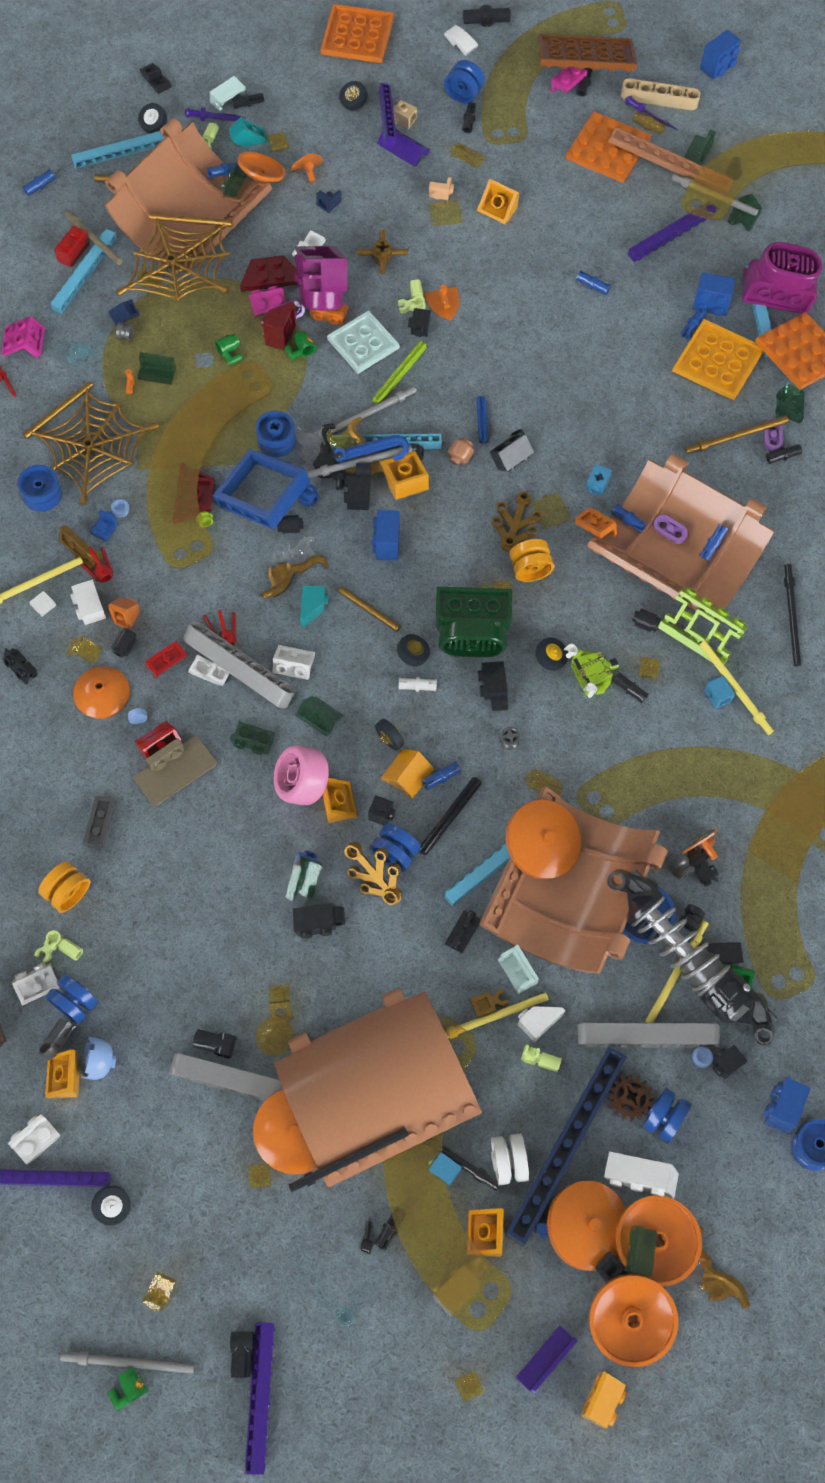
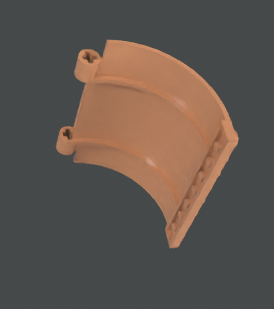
M171 118L160 129L164 139L128 174L125 175L122 171L117 170L105 181L107 188L115 193V195L104 206L120 229L140 249L148 244L155 231L156 220H150V213L232 220V227L223 228L221 240H223L272 190V186L267 182H253L238 173L229 174L227 177L219 176L210 179L207 174V168L220 166L224 162L206 144L193 122H190L182 130L180 122L175 118ZM160 221V223L169 228L185 232L207 231L219 227ZM162 227L164 232L182 239L203 238L209 234L185 235ZM159 229L153 242L143 251L146 254L157 244L161 236ZM219 232L212 236L214 248L219 243ZM165 235L168 242L176 245L185 246L196 243L174 240ZM209 239L203 242L206 254L212 250ZM161 240L160 245L150 255H155L164 244L163 240ZM200 244L195 249L198 256H203ZM168 245L169 248L174 249V250H177V251H185L186 249H188V248H177V247H173V246ZM164 248L163 251L158 255V257H161V256L163 255V253H164L165 250H166L165 248ZM193 250L187 253L189 257H195ZM171 252L175 256L179 255L178 253ZM201 260L195 261L192 270ZM190 261V262L187 264V268L190 269V264H191L192 261Z
M674 453L669 456L664 467L649 459L635 486L621 506L629 512H634L635 516L646 522V528L640 533L632 526L625 525L621 519L614 516L613 520L617 524V535L613 537L610 534H606L602 538L595 536L589 541L587 546L593 552L606 557L610 562L620 565L625 571L637 575L640 580L652 584L657 590L669 594L674 600H676L681 589L690 587L697 592L698 596L710 599L717 608L725 609L750 574L775 530L759 522L768 507L753 498L745 506L685 472L689 462ZM660 515H667L685 526L687 529V539L685 542L675 544L658 534L654 529L655 519ZM661 524L660 527L665 528L666 525ZM718 524H721L722 527H726L729 531L720 542L721 546L715 550L710 560L707 561L700 557L699 554L707 544L708 537L711 538ZM680 533L675 535L678 538L682 536ZM690 602L688 608L697 611L700 608L693 602Z
M547 786L542 787L536 800L556 802L566 808L576 820L581 834L579 857L568 872L552 879H537L525 874L514 864L510 857L479 925L513 946L518 944L521 950L543 960L577 971L600 974L607 956L622 960L630 943V939L622 934L628 921V895L623 891L612 890L608 886L607 879L609 875L616 869H623L629 872L637 869L646 878L649 868L653 870L661 869L668 851L663 846L655 844L660 831L628 828L604 821L565 802L560 798L561 796ZM614 875V881L617 884H622V878L619 875Z
M399 987L381 996L385 1006L311 1041L307 1032H304L288 1040L293 1054L274 1063L289 1105L318 1169L406 1128L409 1136L323 1177L328 1188L482 1113L459 1060L425 991L406 1000Z

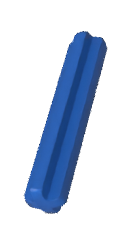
M478 396L476 400L478 437L480 443H487L485 396Z

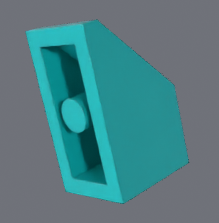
M240 117L229 128L231 140L236 145L247 147L268 142L265 129L243 117Z
M303 586L300 614L301 627H305L325 611V604L328 605L329 593H325V586Z

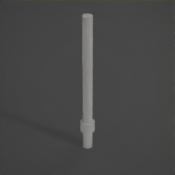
M676 174L672 176V180L682 184V187L694 189L754 216L758 213V209L697 184L688 177L683 178Z
M415 386L405 391L401 390L395 393V396L335 424V429H329L326 436L348 427L349 423L355 418L361 417L364 419L396 402L401 403L405 401L407 397L417 393Z
M409 445V451H408V453H409V452H412V447H411V445ZM403 447L330 466L323 465L319 469L307 471L309 478L323 475V477L328 476L332 472L355 467L356 463H370L394 457L403 452Z
M80 1351L79 1353L62 1352L60 1361L76 1362L82 1366L97 1364L193 1374L195 1364L93 1355L87 1351Z

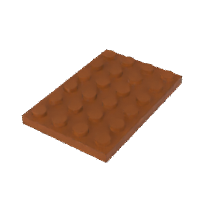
M539 34L538 36L540 65L546 68L559 66L563 69L568 67H575L576 69L591 68L592 70L607 69L609 71L619 69L625 72H631L637 68L636 55L631 38Z

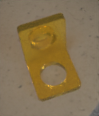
M81 636L71 641L65 655L77 654L88 662L96 664L102 648Z
M288 984L269 987V1007L271 1021L273 1022L292 1019L290 987ZM282 1007L287 1012L285 1015L279 1016L275 1013V1010Z

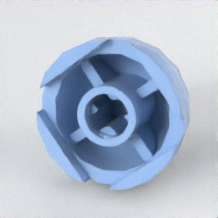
M89 1037L90 1043H86L82 1064L84 1063V1066H86L85 1072L81 1071V1078L98 1080L105 1077L110 1068L115 1067L116 1056L113 1055L112 1047L107 1041Z

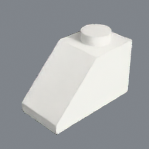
M533 1006L530 1010L526 1008L518 1016L517 1025L535 1043L564 1015L565 1010L562 1007Z

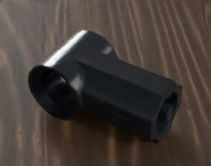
M197 1029L193 1039V1047L214 1052L215 1055L220 1057L224 1055V1058L230 1059L237 1037L227 1033L216 1034Z
M231 1331V1378H251V1354L254 1348V1331Z

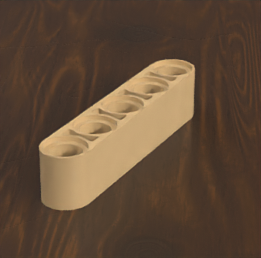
M631 78L624 80L621 97L624 100L627 96H632L639 103L685 110L697 109L701 95L700 91L695 88Z

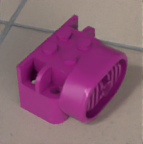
M786 242L769 244L759 259L751 260L748 268H743L742 302L764 305L798 314L808 313L817 299V279L823 269L820 257L816 252L804 246Z
M295 246V251L297 252V255H295V265L297 267L295 283H298L299 301L302 306L317 311L341 308L343 306V292L347 291V258L336 246Z

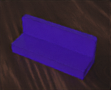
M397 129L395 147L384 146L383 131L377 142L378 145L413 166H417L421 156H427L430 149Z
M559 1325L515 1378L532 1394L535 1393L578 1340L575 1337H571Z

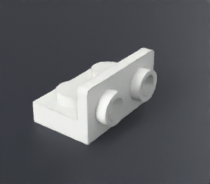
M278 645L273 657L272 672L308 680L315 652Z
M43 962L35 966L32 972H21L15 975V979L12 981L22 1006L46 995L50 989H59L57 985L58 980L51 963L46 965Z
M42 1114L31 1118L27 1123L28 1126L22 1131H17L8 1143L26 1165L33 1162L61 1136Z

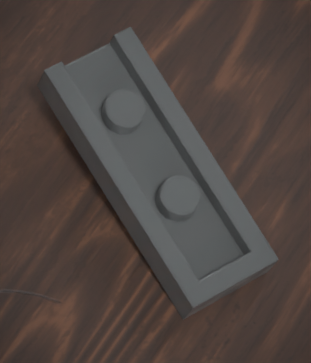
M95 796L83 840L84 845L93 849V847H96V849L100 850L104 848L116 802L115 798Z

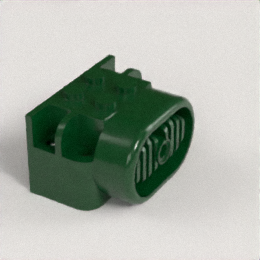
M437 586L435 626L439 631L440 650L456 657L488 658L502 654L507 647V633L511 625L512 589Z

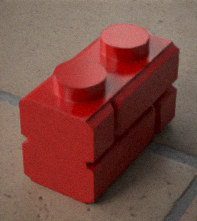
M72 226L69 229V232L66 233L54 249L58 262L69 267L75 264L90 244L85 230L76 226Z
M165 721L134 742L142 756L147 759L178 738L181 742L182 740L175 728Z

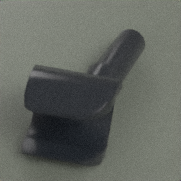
M366 1221L365 1234L360 1246L361 1251L367 1254L371 1253L374 1242L368 1240L370 1237L371 1221Z

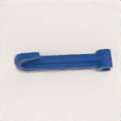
M392 435L346 449L338 448L334 453L336 456L343 454L341 458H336L338 463H342L349 459L377 451L402 446L403 452L393 457L394 461L405 458L408 454L409 444L403 436Z

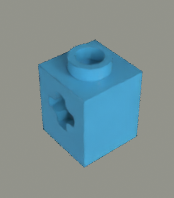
M595 464L587 480L586 490L591 494L602 496L610 481L612 470Z
M724 676L710 679L704 690L715 709L732 702L735 696Z
M442 1152L438 1157L434 1155L428 1163L430 1167L428 1173L447 1187L451 1186L462 1169L460 1165Z

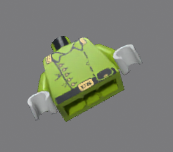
M572 643L565 647L564 650L569 651L566 657H574L572 658L571 668L585 695L591 698L593 695L604 694L611 684L612 670L619 668L617 659L612 658L606 661L603 653L577 649Z

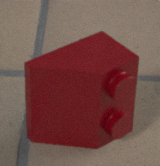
M294 302L273 308L268 311L266 317H263L261 326L263 327L265 345L285 351V347L297 325Z

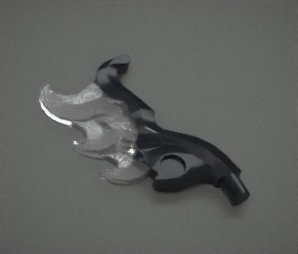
M334 423L324 424L319 430L312 433H304L302 426L296 430V439L304 447L302 451L297 449V453L307 462L306 464H299L306 471L319 469L323 465L338 464L336 460L328 455L331 450L326 436L329 429H335ZM343 470L332 472L324 477L323 475L317 476L319 478L335 479L336 489L343 490V482H345Z

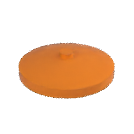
M550 800L531 801L518 808L508 822L505 835L507 850L514 864L525 874L537 879H552L565 874L576 863L581 850V834L576 820L562 805Z
M281 1089L273 1093L262 1103L254 1120L253 1138L258 1153L268 1165L283 1173L302 1174L318 1168L294 1117L284 1090Z
M596 1181L575 1182L563 1188L556 1195L549 1208L547 1230L555 1252L565 1263L578 1270L596 1271L594 1267L608 1252H611L619 1260L615 1248V1231L617 1222L626 1209L620 1197L611 1188Z
M648 1196L630 1204L620 1216L615 1231V1248L621 1264L629 1274L644 1275L654 1279L662 1286H670L683 1281L697 1266L702 1251V1235L695 1217L682 1203L666 1196Z
M624 1274L606 1282L595 1294L589 1310V1327L595 1344L607 1358L623 1366L642 1367L658 1361L669 1351L678 1331V1313L672 1297L660 1283L644 1275Z

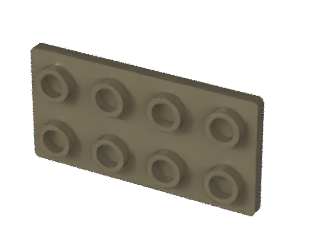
M196 735L183 744L177 738L147 758L148 767L135 775L133 780L152 806L156 807L217 766L218 763Z

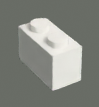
M93 579L71 586L73 594H70L73 604L78 605L79 609L75 611L78 619L83 620L84 625L106 619Z

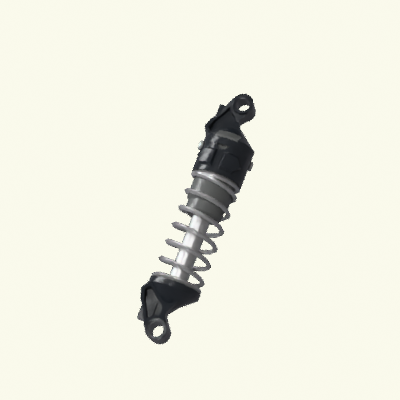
M623 869L614 870L609 875L607 883L612 890L627 893L629 907L627 922L630 925L632 924V926L640 923L637 928L638 933L645 932L652 927L654 931L648 939V944L650 945L662 939L665 940V943L660 948L659 956H666L673 951L676 952L670 962V967L680 966L682 970L681 979H687L692 984V990L698 991L697 995L723 1023L751 1024L754 1030L755 1041L761 1046L770 1045L775 1035L773 1022L777 1019V1016L768 1008L764 995L755 992L730 965L725 966L718 959L720 954L714 955L706 949L709 943L705 942L701 946L694 948L690 942L697 935V931H693L685 938L679 933L686 924V919L681 920L674 926L668 921L676 908H671L664 914L657 910L665 899V896H662L658 889L657 882L643 877L637 869L633 872ZM614 875H619L622 878V884H617L614 881ZM658 933L660 936L653 940L655 935ZM667 945L671 947L670 949L664 951ZM680 956V957L682 958V960H680L679 962L675 963V961L677 960V958ZM767 1031L770 1037L763 1038L759 1032Z

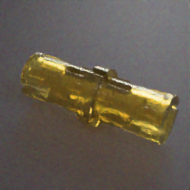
M638 111L633 116V122L659 135L665 129L664 124L657 122L651 116H645Z

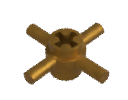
M380 230L379 241L374 244L373 249H357V256H373L375 263L379 265V273L384 275L386 273V265L390 263L391 257L408 256V249H392L390 243L386 241V231Z

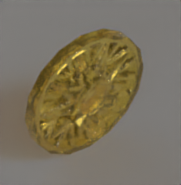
M271 1017L262 1021L258 1026L255 1034L256 1043L265 1054L280 1056L290 1049L288 1040L294 1038V1032L291 1025L285 1019Z

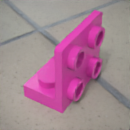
M31 316L6 326L1 354L7 356L24 348L35 357L41 356L45 327Z

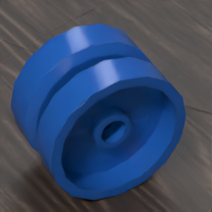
M469 60L458 61L444 80V87L448 95L453 100L462 104L472 102L485 84L482 70Z
M270 411L259 417L256 423L259 449L270 457H282L289 454L296 445L295 425L292 418L287 413L281 411Z
M33 465L27 467L18 477V488L25 505L37 512H45L53 509L60 502L62 490L56 473L50 467Z
M387 823L379 832L381 838L374 839L370 845V850L375 855L379 848H385L388 851L385 864L390 866L392 863H397L401 867V872H404L411 864L410 858L416 857L421 846L408 832L398 826Z
M63 974L57 981V985L64 994L57 989H50L44 997L60 1012L80 1025L86 1018V1013L79 1005L86 1010H93L98 1004V1000L79 982Z
M665 1088L647 1114L649 1116L642 1128L653 1133L662 1124L659 1139L668 1144L686 1117L692 1103L681 1098L673 1108L671 1105L675 1100V1093Z
M821 1119L809 1121L794 1133L791 1141V1149L795 1160L802 1167L811 1171L825 1169V1120Z

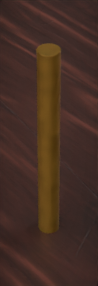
M343 586L339 588L338 592L375 618L396 632L400 629L401 625Z

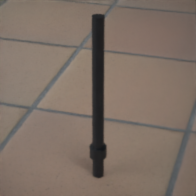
M786 564L784 565V586L787 590L794 666H801L794 594L795 577H793L792 565Z
M406 1128L313 1173L310 1171L303 1174L302 1178L288 1184L291 1192H294L306 1185L309 1187L315 1184L316 1180L409 1136Z
M432 1138L423 1141L424 1144L439 1154L442 1152L460 1165L462 1169L473 1175V1179L479 1183L483 1182L496 1191L500 1185H498L497 1181L487 1175V1172L482 1168H476Z

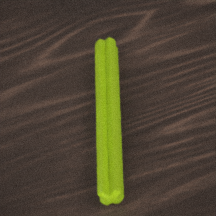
M423 341L417 343L373 396L372 402L374 404L385 400L427 349L426 343Z

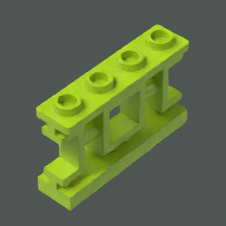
M684 587L676 597V600L683 603L676 617L671 613H667L658 628L709 661L711 660L700 647V644L703 641L709 643L713 637L721 641V644L717 650L712 647L711 649L725 665L732 653L724 648L732 635L740 639L748 627L744 625L745 622L743 620L728 615L729 612L724 608L714 606L710 599L698 596L697 592L690 587ZM690 602L700 607L694 615L686 610ZM700 615L715 624L708 636L693 628ZM681 617L690 621L685 630L677 625ZM722 621L732 627L726 635L718 631Z

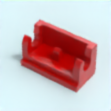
M175 641L146 660L145 667L148 671L152 672L154 678H157L160 674L185 659L187 654L179 643Z

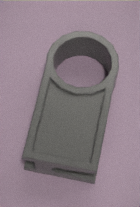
M60 1018L41 1044L39 1054L46 1060L53 1059L76 1026Z

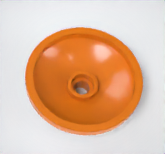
M248 151L238 156L237 162L242 171L256 182L273 183L285 177V168L277 160L265 154Z
M99 666L87 670L77 679L73 689V699L77 708L86 716L97 719L108 718L119 713L127 704L130 696V686L127 678L119 670L108 666Z

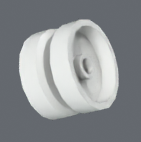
M511 1134L509 1136V1149H507L506 1141L502 1136L491 1137L492 1164L498 1185L510 1184L511 1170L513 1171L514 1179L518 1183L529 1181L528 1161L522 1134Z

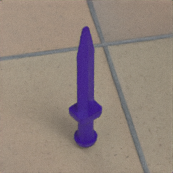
M632 96L626 97V105L633 106L639 113L644 111L665 125L676 129L669 122L645 108L646 104L639 103Z
M204 107L201 108V111L190 110V108L185 110L187 118L189 116L200 117L201 121H205V118L237 121L242 117L235 114L207 112Z

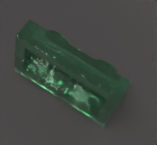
M789 384L780 389L776 394V419L787 416L788 419L801 423L804 420L805 391Z
M239 721L234 734H231L230 739L233 746L243 750L246 748L257 755H268L276 734L275 732Z

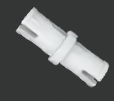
M416 677V679L399 678V690H416V692H419V690L436 691L437 679H420V677Z

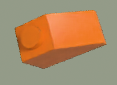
M120 597L108 606L114 624L131 630L140 613L138 603L131 598L125 599Z

